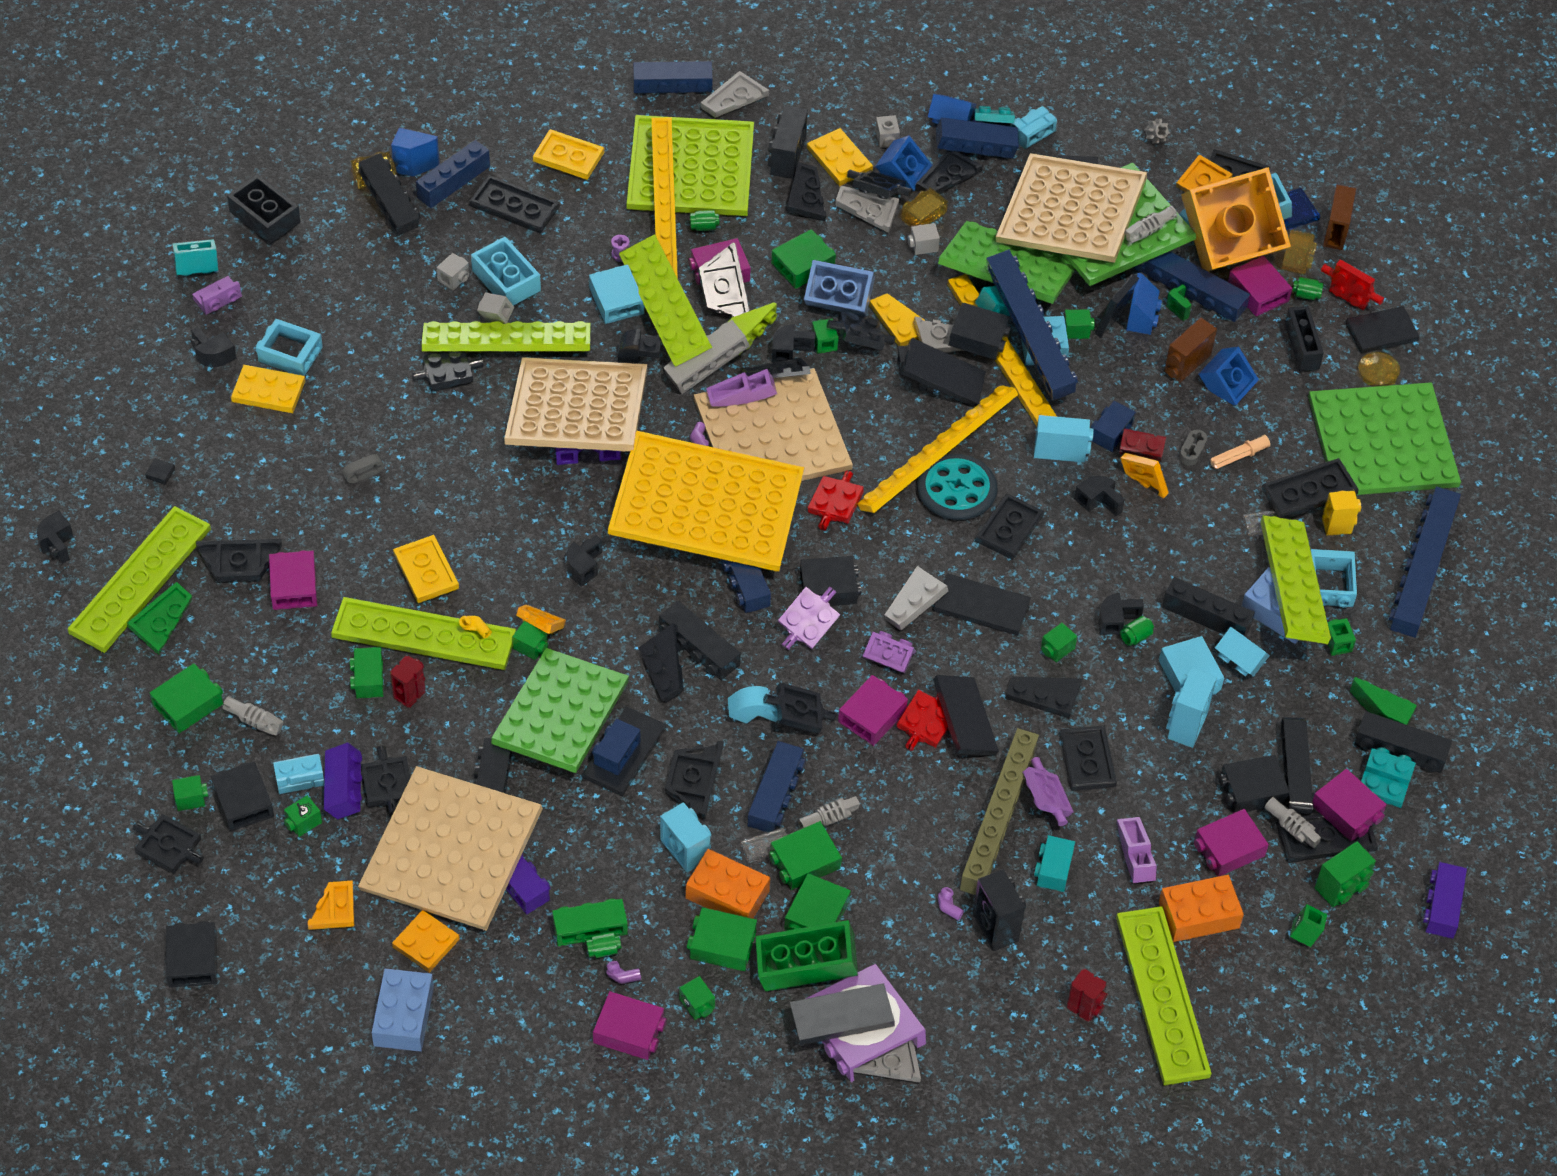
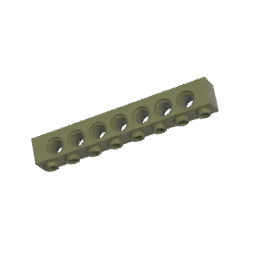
M1019 728L1016 730L963 872L960 886L961 891L976 895L978 878L989 875L992 872L1026 779L1023 771L1031 766V759L1034 758L1038 744V734Z

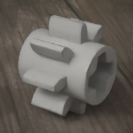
M1162 119L1148 121L1149 125L1144 129L1147 135L1146 139H1152V143L1166 141L1165 137L1170 134L1167 127L1168 123H1162Z

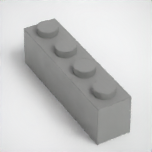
M733 320L722 324L715 332L707 335L712 346L711 349L676 367L672 360L664 367L668 378L681 394L750 347L746 336Z

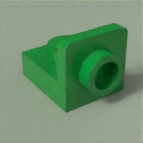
M1184 285L1173 288L1168 293L1166 305L1182 321L1189 318L1192 306L1188 299L1184 298L1186 286Z

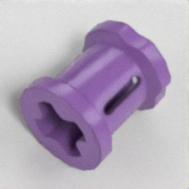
M616 235L611 240L613 247L611 255L615 261L623 262L619 253L629 247L630 242L627 236Z

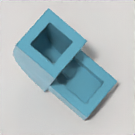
M746 687L728 697L729 717L746 724L757 716L774 722L778 721L776 706L763 702L764 695L766 693L769 694L766 687Z

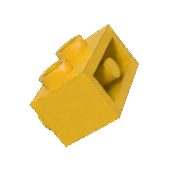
M1355 491L1329 493L1322 516L1326 536L1352 534L1354 525L1357 524V514L1361 511L1360 499L1356 498Z

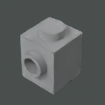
M896 115L876 117L875 132L879 148L889 147L894 140L899 139L900 131Z
M935 223L911 226V234L908 235V245L913 248L915 255L938 252L940 237Z
M454 253L436 267L438 281L452 290H455L469 277L468 262L463 257H459Z
M485 293L477 311L485 321H499L506 324L514 306L506 296Z

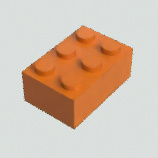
M707 849L686 884V899L707 909L753 919L770 891V877Z
M1229 875L1166 887L1161 890L1159 905L1160 907L1163 906L1173 942L1240 928L1244 914Z

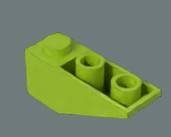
M774 302L730 319L734 321L746 336L750 346L757 336L760 337L765 328L776 320L777 304Z

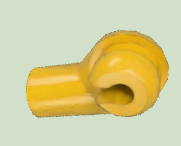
M462 616L459 619V625L464 630L478 631L484 639L488 638L492 633L478 616Z

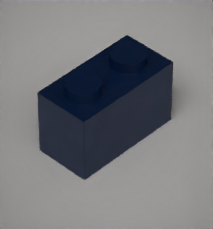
M1113 401L1109 407L1106 406L1104 408L1101 418L1098 421L1095 420L1091 425L1093 429L1092 442L1113 452L1122 440L1124 428L1131 429L1133 426L1136 412Z
M616 718L612 726L609 725L606 728L602 741L597 742L593 748L594 765L619 775L641 742V730Z

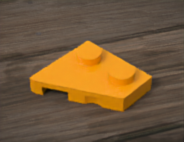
M1125 453L1120 458L1127 476L1137 480L1147 489L1150 486L1154 487L1159 491L1158 496L1161 498L1167 496L1169 492L1159 461Z
M529 605L519 607L516 614L523 622L526 621L548 634L564 628L566 621L563 618Z
M353 881L328 883L324 890V896L316 905V911L312 919L309 918L308 920L309 930L354 926Z

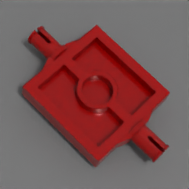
M1341 259L1337 262L1335 269L1326 264L1322 266L1321 272L1331 277L1329 291L1363 311L1368 306L1369 300L1379 305L1383 303L1384 297L1374 292L1373 285L1375 279Z
M846 470L841 480L823 476L808 506V513L822 518L818 525L819 529L827 530L830 521L849 523L858 505L857 503L864 493L863 486L850 483L853 477L851 471L848 473V470Z
M918 690L897 723L896 727L907 732L910 736V739L905 744V747L910 751L914 750L918 741L936 748L949 728L938 694L936 697H932Z

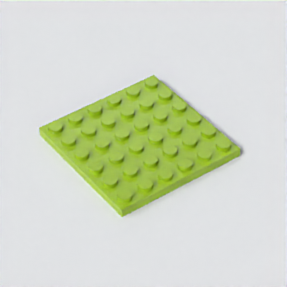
M635 116L627 209L655 211L652 118H661L662 116ZM672 117L675 212L695 213V211L714 210L715 214L748 216L754 122Z

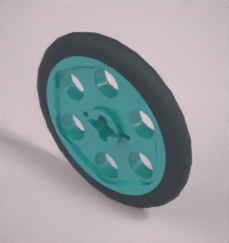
M948 454L940 458L918 477L917 492L924 505L933 513L947 519L966 520L983 514L992 506L997 496L998 485L994 473L979 459L964 454ZM960 468H967L970 472L962 474L958 470ZM944 470L947 471L949 475L940 476L938 475V472ZM981 481L984 485L976 487L973 485V482ZM938 486L942 491L933 492L931 488ZM974 497L977 499V502L969 503L966 501V498ZM951 499L954 500L956 504L953 506H949L945 503V501Z

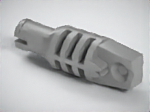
M1169 206L1159 213H1151L1145 218L1140 219L1125 230L1126 239L1133 243L1162 229L1163 224L1177 217L1175 208Z
M230 696L225 699L223 703L225 705L222 708L239 716L240 721L272 735H278L281 732L283 721L270 712L251 703H241Z
M855 796L846 800L840 798L825 804L822 807H818L815 813L798 819L799 828L803 829L821 821L824 827H827L830 824L850 817L852 815L851 812L857 810L860 803Z
M1274 797L1266 803L1265 809L1279 819L1280 826L1290 832L1301 843L1305 841L1313 848L1320 843L1321 837L1314 831L1315 827L1302 818L1300 814L1296 813L1294 809L1288 810Z

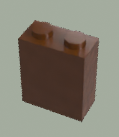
M1336 184L1323 247L1343 250L1351 221L1356 188Z
M1203 318L1198 319L1169 345L1164 372L1181 383L1211 356L1217 328Z

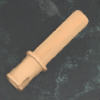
M1262 435L1252 441L1247 440L1243 445L1210 459L1211 465L1214 469H1219L1244 457H1252L1256 452L1269 448L1270 441L1266 435Z

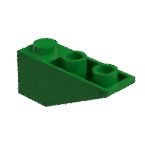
M1357 677L1353 679L1350 692L1369 713L1409 725L1414 715L1416 704L1411 703L1407 699L1400 698L1388 690L1376 687L1366 680H1361Z

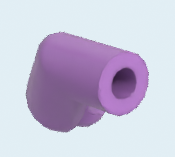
M696 423L690 434V441L695 444L708 446L709 441L703 435L705 431L704 423Z
M944 887L938 894L940 910L959 921L964 910L953 904L952 889Z
M611 961L607 964V975L620 984L641 980L639 968L624 971L620 968L617 961Z

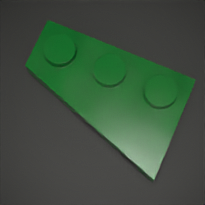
M176 582L127 622V627L159 655L191 603L192 595Z

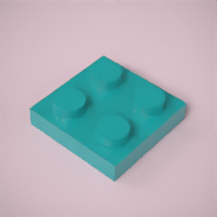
M979 106V109L974 108L975 121L1015 122L1014 111H1011L1008 107H999L998 110H991L990 106Z

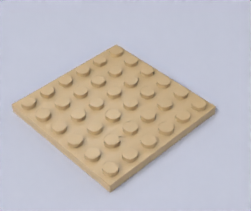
M1030 153L997 232L996 242L1115 263L1125 237V230L1129 227L1146 182L1147 172Z
M522 358L505 434V445L623 452L634 450L647 376V364Z
M814 368L810 369L811 374L773 378L777 394L750 403L712 407L707 392L694 394L696 408L702 423L705 424V432L710 446L713 448L804 467L802 481L852 470L853 465Z
M416 766L358 887L361 891L487 931L542 812V805Z

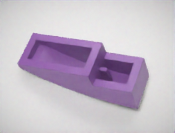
M768 369L751 376H747L744 372L706 388L712 407L745 404L777 394L774 379Z
M1140 817L1117 819L1121 845L1133 883L1156 881L1157 865L1151 854V843Z

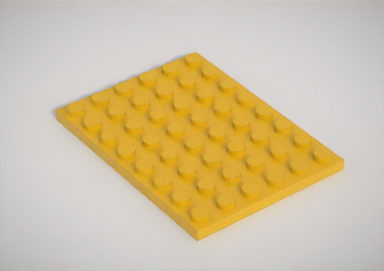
M636 431L634 450L630 451L608 527V534L779 572L804 467Z

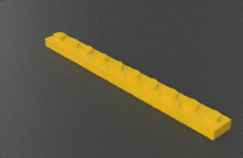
M672 117L652 118L655 235L678 279Z
M967 274L948 280L947 285L960 306L962 302L977 306L975 302L979 293ZM1004 337L1003 340L1006 341L1003 353H998L995 362L1011 387L1016 388L1019 400L1036 427L1039 415L1057 417L1007 337Z
M1004 385L995 388L991 395L982 399L980 404L967 411L966 415L954 422L947 431L939 434L936 440L924 446L920 453L911 457L904 466L896 469L887 480H883L876 489L867 493L857 503L860 510L875 513L1018 395L1016 388Z

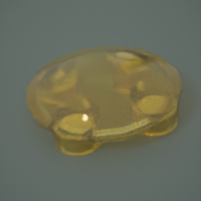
M1372 352L1362 357L1359 362V371L1364 377V382L1368 385H1393L1400 374V366L1392 356L1382 352Z

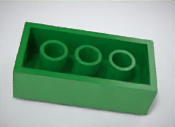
M849 920L756 936L758 977L765 991L858 976L855 934Z

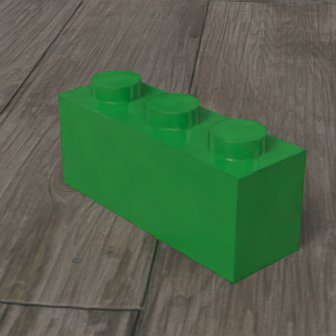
M608 899L594 904L584 903L581 906L561 907L557 910H552L558 946L586 942V938H591L593 934L614 931V935H628L623 899Z

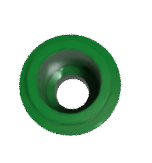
M714 210L690 213L691 230L710 231L716 230V226H719V214H715Z
M1299 277L1298 281L1294 280L1292 292L1295 293V297L1310 300L1321 298L1323 283Z
M1140 616L1125 625L1123 630L1120 631V636L1126 645H1136L1153 635L1154 625L1149 618Z
M614 931L593 934L591 938H586L589 957L595 956V958L615 955L618 954L617 949L622 948L619 934L614 935Z

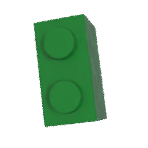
M381 647L355 648L354 657L350 658V669L354 671V676H350L351 690H355L356 698L384 697Z

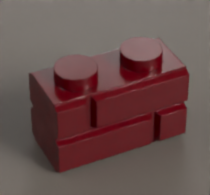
M1124 428L1119 454L1124 455L1128 453L1161 462L1166 437L1154 436V434Z
M405 656L399 662V665H396L390 671L393 697L407 708H411L416 703L417 698L419 699L426 692V679L423 674L424 665L420 660L413 659L410 656Z
M1086 969L1081 970L1071 983L1067 1009L1075 1014L1079 1013V1016L1087 1022L1091 1021L1094 1016L1099 1017L1105 1007L1103 1003L1108 995L1105 992L1106 982L1099 977H1094V974Z

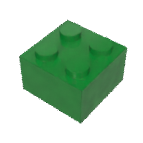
M1357 841L1322 864L1315 889L1332 907L1339 903L1345 904L1357 891L1361 893L1369 886V879L1374 873L1373 868L1376 860Z

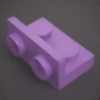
M229 276L192 294L193 300L206 315L242 297L240 284L238 281L233 282Z
M880 631L879 634L873 632L863 657L905 674L912 655L916 653V650L912 647L913 644L904 639H900L899 642L891 639L892 635Z

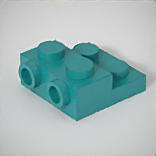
M1372 748L1361 782L1383 802L1401 808L1416 763L1412 762L1411 758L1406 755L1397 757L1391 755L1385 748H1377V750Z

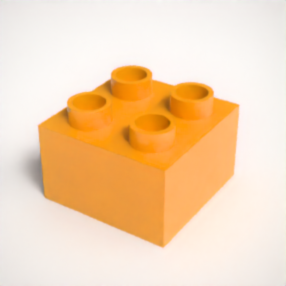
M1269 167L1191 189L1181 194L1190 227L1196 233L1194 242L1201 267L1208 272L1291 247Z

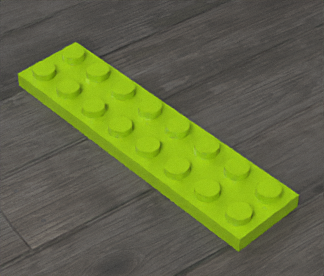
M654 234L620 252L619 255L624 265H628L638 286L640 298L674 366L676 367L711 349L712 346L656 235Z
M432 321L424 323L422 351H590L591 324L582 321L575 323H564L561 321L554 323H543L540 321L522 323L515 321L506 324L499 321L492 323H480L478 321L471 323H460L457 321L439 323Z
M174 506L68 627V633L105 653L127 628V622L141 612L196 548V541H202L211 530L210 524Z
M1263 515L1260 523L1285 638L1328 644L1331 636L1304 522Z
M343 597L331 635L332 638L506 670L513 646L512 636L516 629L486 624L492 633L488 638L484 639L478 631L464 630L459 625V618Z
M1163 906L1117 913L1116 920L1163 1085L1210 1078L1212 1073Z

